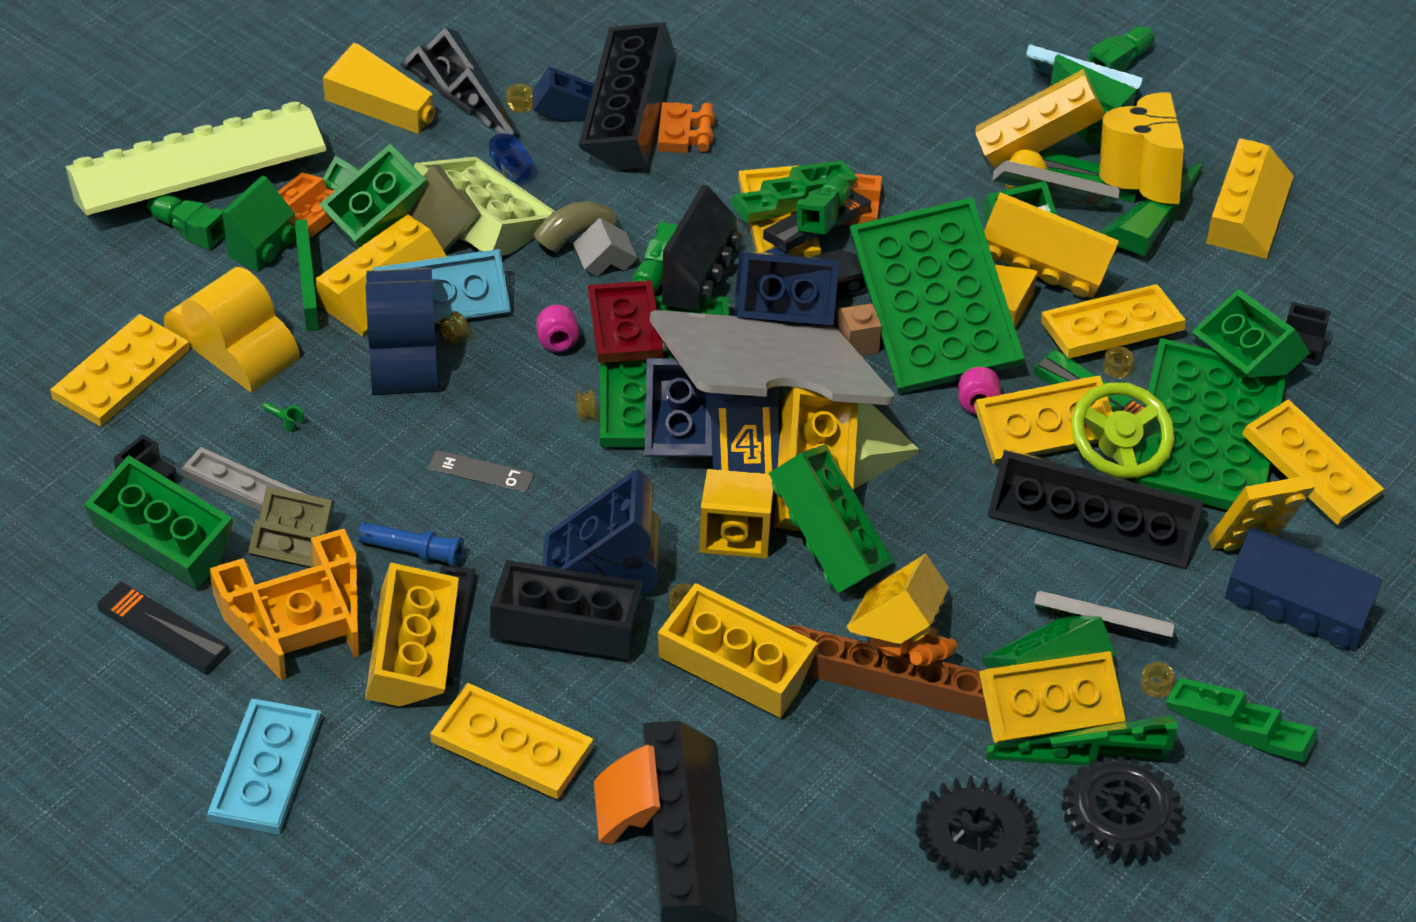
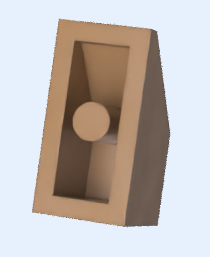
M873 304L835 308V326L861 356L879 353L881 324Z

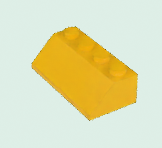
M1083 69L977 125L975 134L985 157L993 168L996 169L1004 161H1009L1016 151L1025 149L1038 153L1103 119L1105 112L1086 71Z
M1239 138L1212 214L1206 244L1267 259L1294 177L1269 145Z
M1001 192L984 230L993 261L999 260L1012 267L1038 271L1037 276L1044 282L1051 285L1058 284L1070 289L1077 296H1087L1092 299L1100 286L1119 240Z
M407 214L316 278L318 306L364 337L368 334L366 271L373 270L374 267L447 257L432 231Z
M793 387L782 398L778 467L801 452L827 444L853 489L858 403L835 402L815 391ZM776 494L774 528L801 531L791 521L789 508L783 498Z
M925 553L869 588L846 627L851 633L898 644L903 643L909 638L912 642H915L931 631L929 626L936 621L934 617L940 612L939 607L945 602L944 597L949 587Z
M390 562L381 587L365 699L403 706L444 693L458 577Z
M697 583L692 586L658 631L660 658L780 718L799 693L818 647L817 642Z

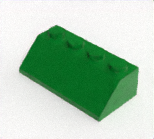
M827 444L801 452L768 473L772 479L773 490L785 501L789 508L791 521L796 527L801 529L807 540L806 546L809 552L819 560L824 569L825 580L832 588H835L837 593L858 584L895 563Z
M129 455L83 504L94 527L196 590L210 576V568L219 566L234 523L232 517Z

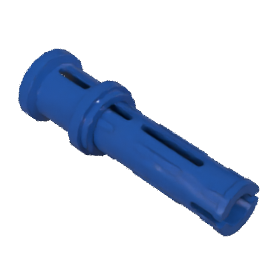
M365 521L361 523L359 532L364 533V535H358L359 543L418 554L422 561L429 562L431 559L448 562L451 567H458L463 556L464 540L461 537L449 539L437 536L433 531L424 532L422 535Z

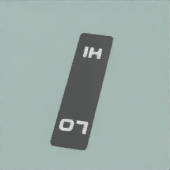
M440 450L435 451L428 466L430 470L523 492L527 491L534 475L529 471Z

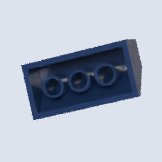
M1250 527L1230 575L1225 599L1355 652L1370 623L1383 579Z

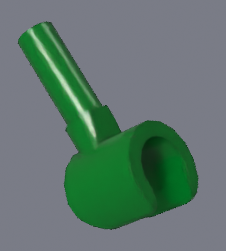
M265 402L262 406L264 410L282 419L283 427L287 431L295 429L296 422L293 419L299 423L303 422L304 413L298 406H289L285 410L268 402Z

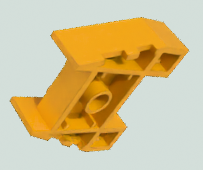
M344 528L311 538L314 567L256 585L244 558L210 568L212 592L223 620L280 680L286 679L285 653L343 635L353 657L359 656L356 553Z

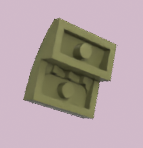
M432 165L424 174L428 184L408 215L428 227L444 252H446L481 213L465 190L456 189L442 166Z
M266 486L259 520L255 519L248 553L314 567L311 538L328 532L335 501Z

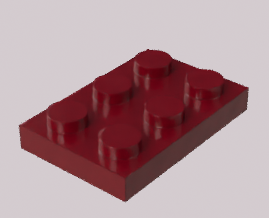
M652 280L588 285V301L598 363L663 358L662 339L649 321L651 311L656 310Z

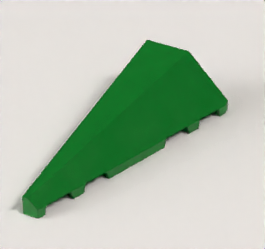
M1197 163L1182 172L1180 204L1160 203L1145 198L1098 231L1119 240L1114 255L1118 248L1121 247L1146 256L1163 227H1168L1200 176L1203 164Z
M1169 715L988 744L986 746V759L1089 766V762L1096 760L1097 755L1167 760L1169 750H1173L1177 733V721Z

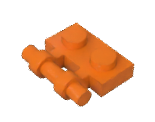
M662 102L658 151L688 153L689 145L697 146V149L701 152L708 151L709 145L713 142L714 135L711 129L715 123V113L713 112L712 104L704 103L699 112H692V104ZM690 127H697L698 129L690 130Z
M929 627L931 631L915 642H912L910 638L901 644L872 637L870 639V644L881 648L882 653L885 655L902 657L903 654L908 653L910 654L911 663L921 666L933 664L936 660L949 658L957 649V643L954 639H947L937 635L938 630Z

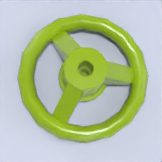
M1106 383L1090 389L1076 403L1071 418L1073 440L1082 457L1100 472L1117 478H1140L1156 472L1170 458L1175 442L1173 421L1164 404L1146 389L1130 383ZM1109 395H1126L1146 405L1144 409L1135 415L1127 411H1116L1108 417L1091 408L1097 400ZM1157 418L1161 425L1162 433L1159 449L1149 461L1137 465L1132 447L1136 446L1142 439L1143 429ZM1084 422L1099 440L1101 451L1106 456L1114 458L1118 464L1105 460L1092 449L1085 436Z

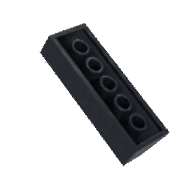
M666 22L609 27L579 147L581 150L617 170L636 169L647 166L674 52Z
M1006 449L1003 452L987 515L1186 568L1205 500Z
M681 721L643 723V746H654L660 808L650 818L659 921L736 922L715 740Z

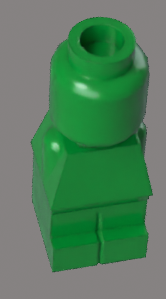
M1145 26L1135 27L1123 36L1107 37L1089 49L1088 62L1125 72L1136 57L1151 48L1155 38L1154 33L1149 27Z
M831 178L821 188L810 191L806 199H800L796 203L798 231L826 234L837 224L839 208L846 203L851 194L850 184L846 179Z
M170 194L160 195L148 200L147 208L151 211L153 217L166 224L173 225L174 229L187 242L194 243L210 251L218 241L225 237L223 210L218 208L213 210L204 205V203L187 200L183 202Z
M664 222L658 224L655 229L657 234L653 239H650L644 257L645 261L640 264L633 275V282L652 280L653 292L655 293L663 280V249L678 225Z

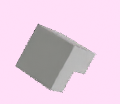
M601 218L593 223L573 243L584 270L597 277L611 264L625 271L638 259L627 233Z

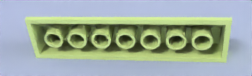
M290 102L282 105L281 110L274 112L268 109L256 111L252 114L253 117L243 120L240 117L224 120L221 126L213 128L211 125L199 126L193 129L194 133L183 136L181 133L169 134L163 137L164 141L153 144L152 141H143L134 144V149L126 151L112 149L104 152V157L96 159L91 157L78 158L73 161V165L66 166V171L75 203L86 215L320 153L326 151V146L311 110L304 104H300V102Z

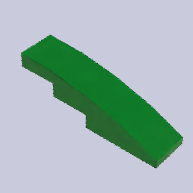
M843 160L796 166L791 168L789 177L764 180L760 191L734 194L731 205L746 223L774 218L796 211V203L800 199H806L810 191L821 188L831 178H844L849 182L850 187L857 184L858 178Z
M1179 678L1165 701L1166 707L1214 732L1262 751L1300 762H1305L1318 738L1316 727L1282 720L1280 709L1247 702L1246 692Z

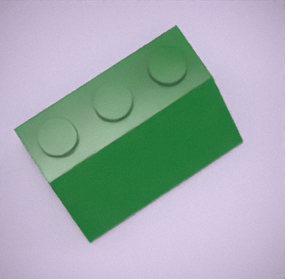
M1239 288L1192 331L1196 338L1249 378L1287 375L1310 354V351L1293 327Z
M1064 615L982 656L981 659L986 668L990 669L1111 651L1112 657L1116 656L1102 617Z

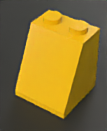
M707 469L701 502L699 553L755 558L768 557L774 494L771 484L772 479L769 474Z

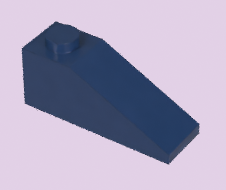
M549 66L532 90L533 111L559 121H585L594 83Z

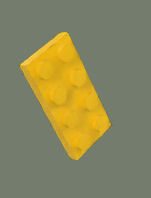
M796 166L738 171L741 193L760 191L764 180L789 177L791 168ZM797 210L774 218L749 222L755 252H765L776 247L763 239L764 229L796 214ZM818 237L787 252L792 256L811 258L812 256L820 255L821 248Z
M1157 284L1041 312V323L1068 359L1185 330L1186 319Z
M139 314L50 389L52 399L102 427L190 351L189 341Z
M1101 376L977 399L974 407L993 465L1001 463L1003 452L1006 449L1038 456L1077 448L1073 440L1071 418L1076 403L1090 389L1103 385ZM1108 396L1097 400L1091 406L1092 409L1106 417L1113 413ZM1084 422L1085 436L1090 445L1099 443V440Z
M1289 399L1248 424L1242 433L1287 478L1312 475L1315 489L1308 498L1337 525L1376 500L1384 490L1381 485Z
M1312 475L1245 487L1209 535L1208 539L1211 549L1224 548L1225 551H1233L1241 548L1250 527L1277 536L1286 527L1288 521L1296 515V511L1306 502L1308 496L1315 489Z
M1111 651L990 668L979 672L994 743L1119 724L1126 721Z
M467 683L430 733L432 743L557 800L593 749V738Z

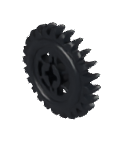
M1118 756L1117 762H1113L1110 757H1103L1102 764L1092 760L1089 762V768L1085 766L1079 767L1077 775L1069 777L1068 786L1063 789L1064 799L1062 800L1061 809L1066 811L1064 822L1067 824L1074 820L1070 828L1071 835L1083 830L1080 837L1081 846L1090 839L1094 840L1093 854L1097 853L1098 849L1103 845L1106 846L1108 860L1116 849L1120 850L1123 862L1127 860L1129 850L1134 851L1137 861L1142 859L1144 848L1149 850L1151 857H1154L1157 852V843L1162 850H1166L1169 839L1171 841L1176 839L1177 830L1181 828L1183 823L1181 816L1184 808L1179 803L1181 795L1177 791H1173L1174 783L1171 780L1163 781L1164 773L1162 771L1153 773L1151 771L1152 765L1149 763L1139 766V760L1135 758L1130 763L1126 762L1123 756ZM1096 801L1105 805V809L1099 811ZM1147 801L1149 809L1141 806V804Z
M972 776L968 778L966 788L960 785L959 779L956 777L953 781L952 792L947 789L945 783H942L939 790L940 797L937 796L934 790H931L928 797L929 803L926 800L921 802V812H918L916 816V823L918 825L915 830L916 836L920 838L919 847L927 851L926 859L929 861L938 860L937 869L944 870L949 868V876L956 877L960 873L963 874L964 881L969 882L972 876H976L979 883H984L986 876H989L993 881L1000 880V872L1005 876L1013 875L1014 868H1023L1025 859L1032 857V847L1037 843V836L1035 834L1037 823L1035 821L1031 822L1033 810L1029 809L1023 813L1026 799L1022 798L1018 803L1013 804L1015 789H1011L1005 796L1001 795L1003 784L1000 781L991 791L989 790L987 777L983 779L980 788H976ZM999 825L1002 833L993 830V828ZM950 830L958 833L954 839L950 835ZM988 846L991 847V849L987 851H981L987 848Z

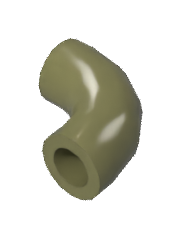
M592 201L567 204L552 212L538 226L533 236L542 245L558 253L570 238L585 232L599 218L615 226L616 213L612 208Z

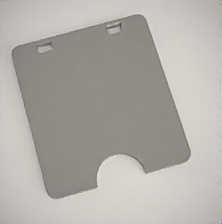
M660 310L651 311L649 321L696 388L701 391L766 397L768 388L792 386L815 391L835 402L890 405L893 403L894 393L833 325Z

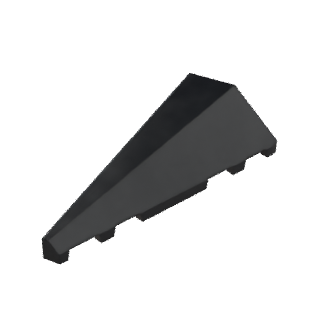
M445 27L426 47L418 45L400 63L404 69L418 76L420 80L431 85L440 94L469 114L476 116L485 125L502 134L507 140H513L520 136L519 131L458 31Z

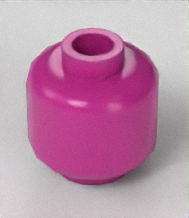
M564 305L548 306L537 317V335L540 344L545 349L561 353L568 351L577 343L580 332L576 315L570 308Z
M973 367L961 376L958 384L959 402L963 409L970 414L977 415L974 407L977 399L1001 395L1000 379L994 371L985 367Z

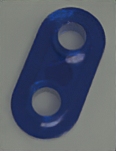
M501 133L494 135L489 140V156L505 178L514 182H520L532 175V158L515 136Z

